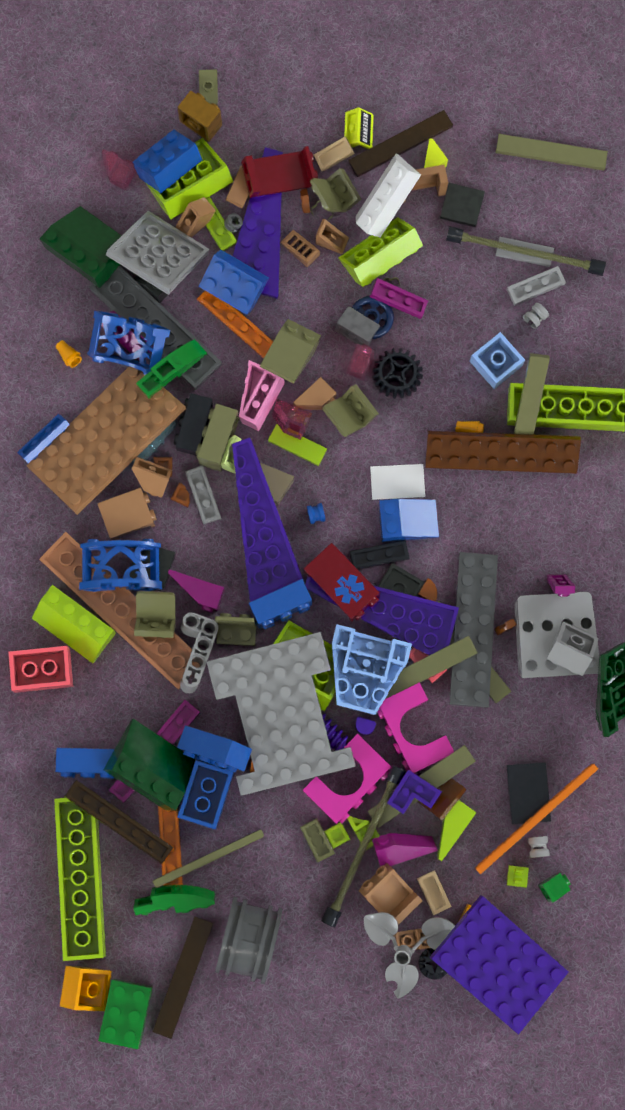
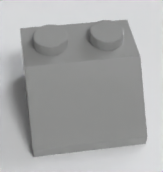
M563 621L551 645L547 659L556 665L569 669L572 673L583 676L593 659L599 638Z

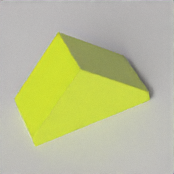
M429 139L424 168L445 165L446 167L448 163L447 157L433 139Z

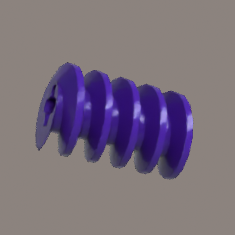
M326 713L322 714L323 720L325 719ZM331 718L326 721L324 720L331 750L344 749L348 744L346 741L349 736L341 737L343 730L336 732L337 724L330 726Z

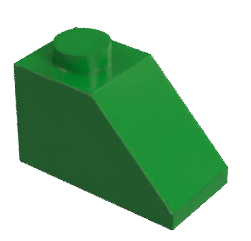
M556 873L538 884L546 900L552 903L569 892L570 888L568 886L571 885L566 875H561V873Z

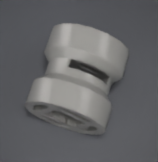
M535 303L532 306V310L523 315V319L526 323L531 320L533 322L531 327L536 329L540 322L549 316V313L540 303Z
M548 836L528 838V844L531 846L530 858L550 856L546 845L548 843ZM534 847H544L543 849H534Z

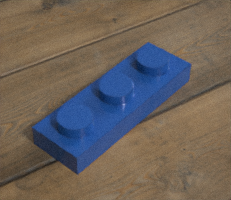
M58 414L17 453L27 463L35 460L38 454L44 448L50 446L59 434L65 432L70 424Z

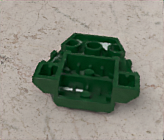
M625 642L601 654L599 658L595 712L598 728L604 737H609L619 731L617 722L625 717Z

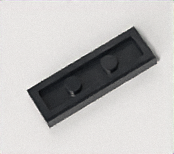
M406 540L349 551L351 562L358 570L410 559Z

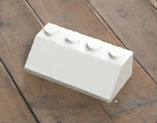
M395 154L357 213L356 224L367 234L381 237L421 174L402 157Z

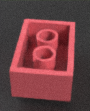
M68 646L9 652L11 691L18 693L73 687L71 653Z

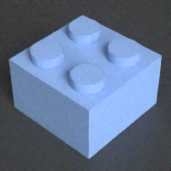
M501 332L477 350L470 359V363L493 389L497 388L519 370L525 362V359Z

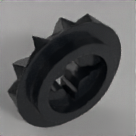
M427 948L419 957L421 973L433 980L443 978L447 972L439 965L434 972L432 965L426 964V962L433 961L430 956L435 951L432 948Z

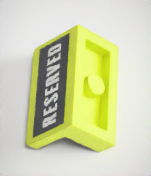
M359 107L345 112L344 137L348 139L352 148L360 145L370 149L373 144V114Z

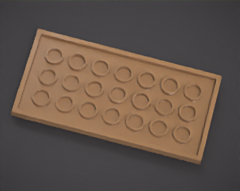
M128 367L70 423L65 432L59 434L50 446L44 448L38 454V457L27 465L28 469L76 515L186 409L164 387L148 399L136 385L145 376L143 371Z

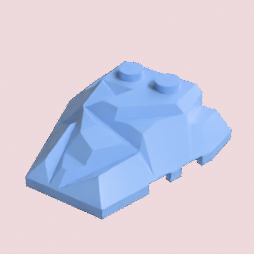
M336 624L331 643L336 704L341 707L375 715L388 695L389 690L398 679L399 674L408 663L412 644L396 639L389 641L358 633L353 628Z

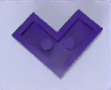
M408 770L387 804L402 814H405L414 798L432 808L442 791L411 770Z

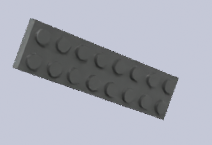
M120 266L101 288L95 284L89 287L112 311L114 310L120 317H124L129 320V317L145 320L144 323L157 324L169 329L170 335L169 338H165L162 359L195 339L207 352V355L181 375L195 390L222 365V362ZM142 332L141 336L145 338L146 334Z
M459 553L456 607H459L454 626L453 643L470 636L478 654L452 666L449 705L489 707L498 555Z

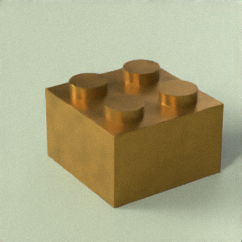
M190 90L177 107L180 122L208 142L211 141L222 126L220 108L214 103H208L200 93L195 94Z

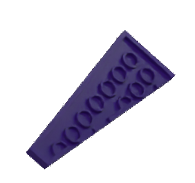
M265 147L262 158L281 155L283 152ZM282 192L250 198L233 253V257L269 277L261 295L276 299L279 296Z
M249 437L233 443L232 448L249 599L254 601L303 579L254 445Z
M307 576L305 586L308 591L338 606L311 577ZM374 586L380 592L378 597L380 600L372 608L368 606L364 610L365 614L360 619L400 641L411 643V647L428 656L450 645L459 607Z

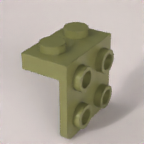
M342 168L337 170L328 179L313 178L310 180L312 190L318 195L322 207L327 211L346 212L361 200L351 180Z
M357 384L351 386L342 397L323 407L327 417L344 437L366 427L379 414Z
M138 591L136 593L134 636L174 638L176 625L175 594L172 592Z

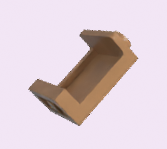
M445 165L416 169L421 176L412 190L436 186L438 197L446 195L448 179Z
M141 488L97 503L111 541L118 540L123 535L145 527L155 526L153 522L157 520L153 509L149 510L147 503H150L147 492L143 493Z
M388 863L379 867L376 874L371 879L366 880L362 884L361 889L358 890L378 912H385L394 916L398 925L423 901Z

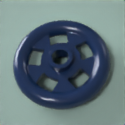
M370 296L359 299L352 306L354 310L367 318L373 315L375 317L373 321L377 324L380 323L381 319L386 321L383 327H379L372 339L384 336L391 329L394 322L391 306ZM370 304L371 308L364 311L362 306ZM378 306H381L384 309V312L382 314H380L379 311L376 310Z

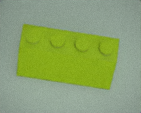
M397 217L390 222L381 237L369 236L338 257V259L355 282L364 287L372 283L378 276L385 274L394 265L401 263L410 254L416 253L423 244L416 229Z
M54 585L49 588L40 600L32 616L34 621L91 663L96 661L116 634L111 627Z

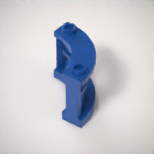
M94 311V326L89 351L87 352V355L93 358L94 362H114L143 371V374L146 375L151 371L150 368L161 360L165 338H169L170 335L169 329L157 324L144 323L145 320L129 317V320L115 313ZM102 323H103L105 335H100V330H101V325H102ZM117 326L123 328L121 334H114V332H118ZM132 328L134 329L136 340L143 347L134 353L127 354L116 338L124 337ZM142 332L146 334V337L143 339L141 338ZM99 339H108L109 342L103 343L100 346L107 347V352L97 351ZM146 357L150 360V365L146 363Z
M89 539L87 543L80 544V548H82V582H79V590L98 592L115 590V587H126V590L139 591L162 589V581H159V548H161V543H155L154 539H143L142 541H99L97 539ZM128 548H133V549H135V552L133 553V552H132L130 549H128ZM94 550L101 552L99 556H94V559L99 564H92V551ZM142 550L150 551V563L143 564L141 562L145 561L148 557L147 555H141ZM120 552L129 557L135 564L125 571L123 579H118L115 570L110 566H106L108 561ZM92 568L95 569V572H94V574H93V578H92ZM145 568H150V580ZM102 570L109 571L111 577L108 579L104 578L106 572H102ZM139 570L135 572L137 574L136 578L130 577L129 574L132 571Z

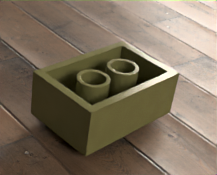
M216 403L215 408L210 410L208 419H210L209 425L204 427L202 437H204L203 443L198 444L196 455L201 466L203 465L204 467L221 472V461L228 440L235 434L239 422L238 410Z

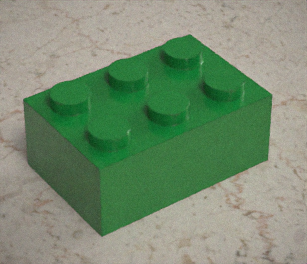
M112 979L98 1041L139 1049L153 987Z

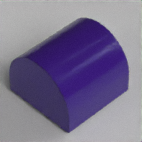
M358 717L355 724L356 731L362 736L370 735L376 726L375 721Z

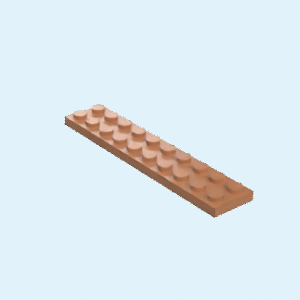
M65 532L39 560L170 683L180 690V682L192 649L175 633L174 638L134 636L136 596L129 590H126V587H115V590L98 592L79 590V582H82V548H80L78 542ZM92 556V564H99ZM92 568V578H93V574H94V572H95V569H93V568ZM102 570V572H106L104 578L108 579L111 577L109 571ZM192 662L194 667H201L198 662Z

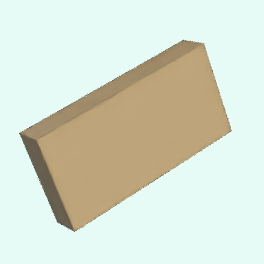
M343 137L314 154V157L323 172L355 153L348 139Z
M435 870L417 878L433 915L451 907Z

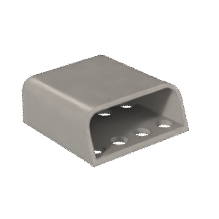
M577 592L570 594L568 597H560L558 594L520 596L516 600L515 622L517 624L518 674L521 678L579 675L572 673L565 667L552 663L547 659V656L563 621L597 637L592 596L589 592ZM598 642L593 659L584 674H598L600 658Z

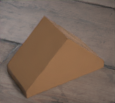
M322 219L316 234V245L343 254L349 237L326 219Z

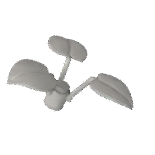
M379 912L367 914L364 917L365 930L374 943L385 946L389 943L390 939L393 941L394 950L396 951L394 956L395 962L387 967L385 978L387 982L395 981L398 984L397 989L393 991L398 999L408 994L415 987L419 978L417 967L409 964L412 953L426 939L428 946L436 950L455 927L451 921L439 917L428 919L422 925V932L425 936L410 948L407 945H397L396 938L393 935L398 931V923L394 916L389 913Z

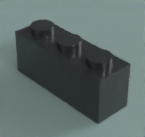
M191 393L189 399L186 398L184 403L186 411L185 415L180 417L179 427L181 429L180 433L175 435L174 445H176L177 451L197 456L196 450L198 444L203 443L204 437H202L204 427L208 425V416L213 407V399Z

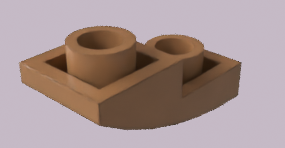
M240 166L226 201L243 208L249 193L243 168Z
M421 928L400 931L393 936L396 938L398 946L407 945L412 948L425 935ZM427 939L416 950L430 948L427 944Z

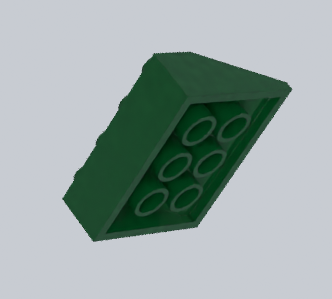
M81 206L52 224L40 237V241L49 252L99 288L120 266L119 263L106 256V252L122 235Z
M131 719L103 770L164 810L176 811L186 792L195 759L183 755L184 752L135 719Z

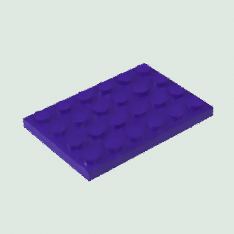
M482 895L479 896L430 956L436 964L517 1034L523 1030L569 973Z

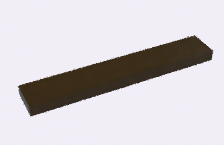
M445 110L349 159L348 163L356 176L359 177L393 159L395 154L401 155L452 128L453 123Z
M78 780L74 781L64 796L160 864H163L173 849L167 842Z
M194 917L153 1029L154 1033L172 1039L211 932L212 922Z

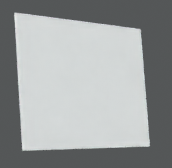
M423 464L370 466L372 500L425 497Z

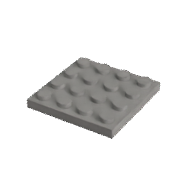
M147 211L107 250L106 256L169 295L208 255L209 249L150 211Z

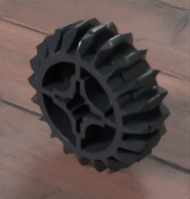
M394 348L391 350V354L385 351V357L379 355V361L374 362L376 367L372 369V372L375 374L372 376V379L378 380L375 382V387L381 386L379 389L380 393L387 390L385 395L387 397L390 395V392L393 393V399H396L397 394L402 399L404 398V392L407 396L411 395V391L416 392V386L421 385L420 379L423 378V375L420 373L423 371V368L417 367L420 365V360L414 361L416 358L415 354L409 357V350L403 354L402 348L399 349L398 353H396ZM395 360H400L407 364L399 365ZM388 363L391 371L387 373V376L383 377L382 369ZM396 370L398 372L401 371V376H395L394 372ZM412 370L413 378L407 384L404 375ZM394 381L397 382L400 386H393L389 383Z

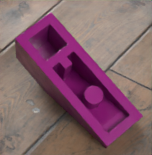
M169 569V576L199 606H202L201 610L212 613L213 610L218 611L225 591L224 587Z
M389 833L372 839L380 867L386 863L392 866L438 851L432 836Z

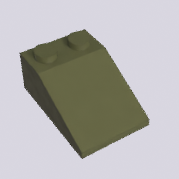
M287 319L265 355L260 367L294 384L315 353L321 335Z

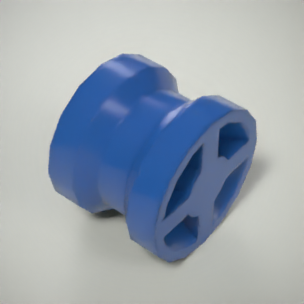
M318 503L313 507L311 505L307 506L310 524H315L316 521H326L322 503Z

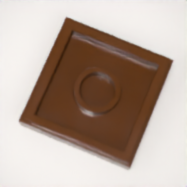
M452 778L438 787L442 793L432 808L418 801L420 805L440 820L445 818L466 791L465 787Z

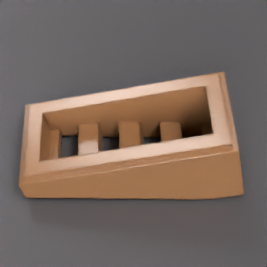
M294 230L280 242L306 267L320 255V251ZM295 237L296 239L289 245L288 242ZM300 241L301 244L294 249L293 247ZM303 246L306 247L301 253L298 252ZM310 250L311 253L305 257L304 255Z

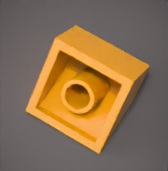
M66 965L60 1007L72 1010L105 1011L112 971Z

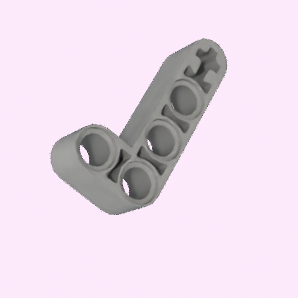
M192 612L187 613L183 617L180 626L181 631L185 635L196 638L180 682L182 691L189 694L195 692L200 683L218 632L216 621ZM190 621V622H192L195 626H193V627L188 626V625L186 624V622ZM210 628L213 633H207L204 629ZM198 645H204L207 650L199 649ZM192 662H198L201 667H194ZM190 675L194 676L192 684H188Z

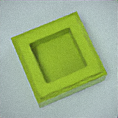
M341 823L324 831L333 849L350 840Z

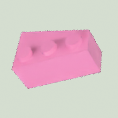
M250 360L248 362V372L245 379V389L242 396L239 418L242 424L259 431L285 381L283 378L261 368L259 364Z

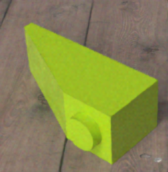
M460 800L457 801L443 819L437 859L440 861L445 858L476 814L474 810Z

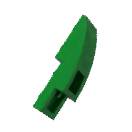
M194 339L151 367V371L141 378L136 385L150 399L176 376L179 378L207 355V352Z
M189 885L154 887L151 890V896L135 899L133 909L135 916L140 914L148 915L156 910H168L173 906L176 913H188L193 909L200 907L208 908L215 904V892Z

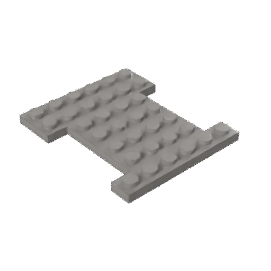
M321 632L207 661L216 700L233 695L236 696L248 747L252 749L250 755L255 771L236 776L241 796L356 766L351 747L331 751L312 677L314 674L331 670Z

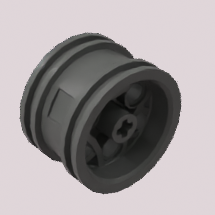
M234 896L215 973L224 970L227 976L232 972L251 977V982H255V979H260V984L264 985L276 943L283 908L279 907L278 911L272 910L273 906L269 905L268 909L247 904V899H243V903L238 902V897Z

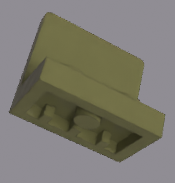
M221 613L220 616H215V621L218 624L216 644L255 646L257 623L254 618H251V615L240 614L239 617H232V614Z

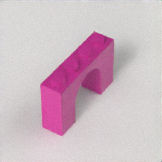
M420 682L385 699L377 711L379 718H384L387 724L384 728L388 736H393L396 742L393 744L396 753L401 754L404 759L402 765L405 771L411 770L414 773L448 757L454 752L446 735L424 746L413 745L402 736L400 730L402 716L407 711L428 701Z
M358 734L344 748L351 747L354 760L363 771L361 787L353 794L338 795L332 792L318 777H315L302 790L335 824L338 822L342 824L350 816L347 812L352 807L356 810L363 802L361 798L366 793L370 795L377 788L375 783L379 779L384 781L391 768Z

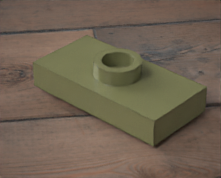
M217 69L199 70V93L208 103H214L218 106Z
M318 819L300 827L317 863L335 854Z

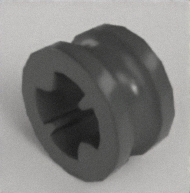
M234 213L228 215L224 221L225 228L233 233L237 232L243 224L241 217Z

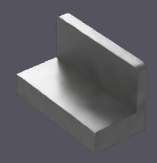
M347 307L338 320L335 331L367 350L380 325L353 308Z

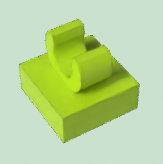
M508 865L507 885L527 888L529 868Z

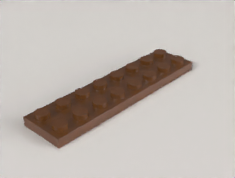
M428 431L425 468L577 474L581 437Z

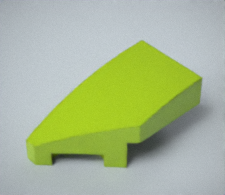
M349 816L347 820L361 843L370 822ZM374 829L375 832L372 834L373 836H371V841H369L370 843H368L369 845L366 850L373 847L372 839L379 837L376 829Z

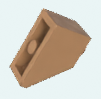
M205 197L188 204L175 228L192 238L210 222L216 210Z
M320 377L293 402V407L295 409L323 410L326 404L335 400L336 392Z
M136 457L132 470L141 487L150 495L162 498L172 470Z

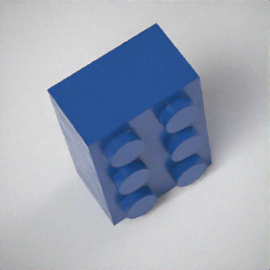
M174 129L132 163L139 178L159 193H162L200 163L202 157L197 145Z
M219 250L214 254L199 287L248 315L255 307L269 277L223 250Z
M300 579L250 602L249 606L259 629L264 628V630L275 626L274 623L279 620L284 622L291 619L292 614L296 612L302 614L310 610L309 607L312 606V599L303 579Z
M186 725L177 748L184 751L183 755L235 773L237 769L245 771L252 751L251 748L233 740Z
M57 748L55 772L60 773L61 777L75 778V774H80V777L95 778V775H100L104 779H114L113 776L103 769L115 749Z
M195 761L177 818L217 830L234 772Z

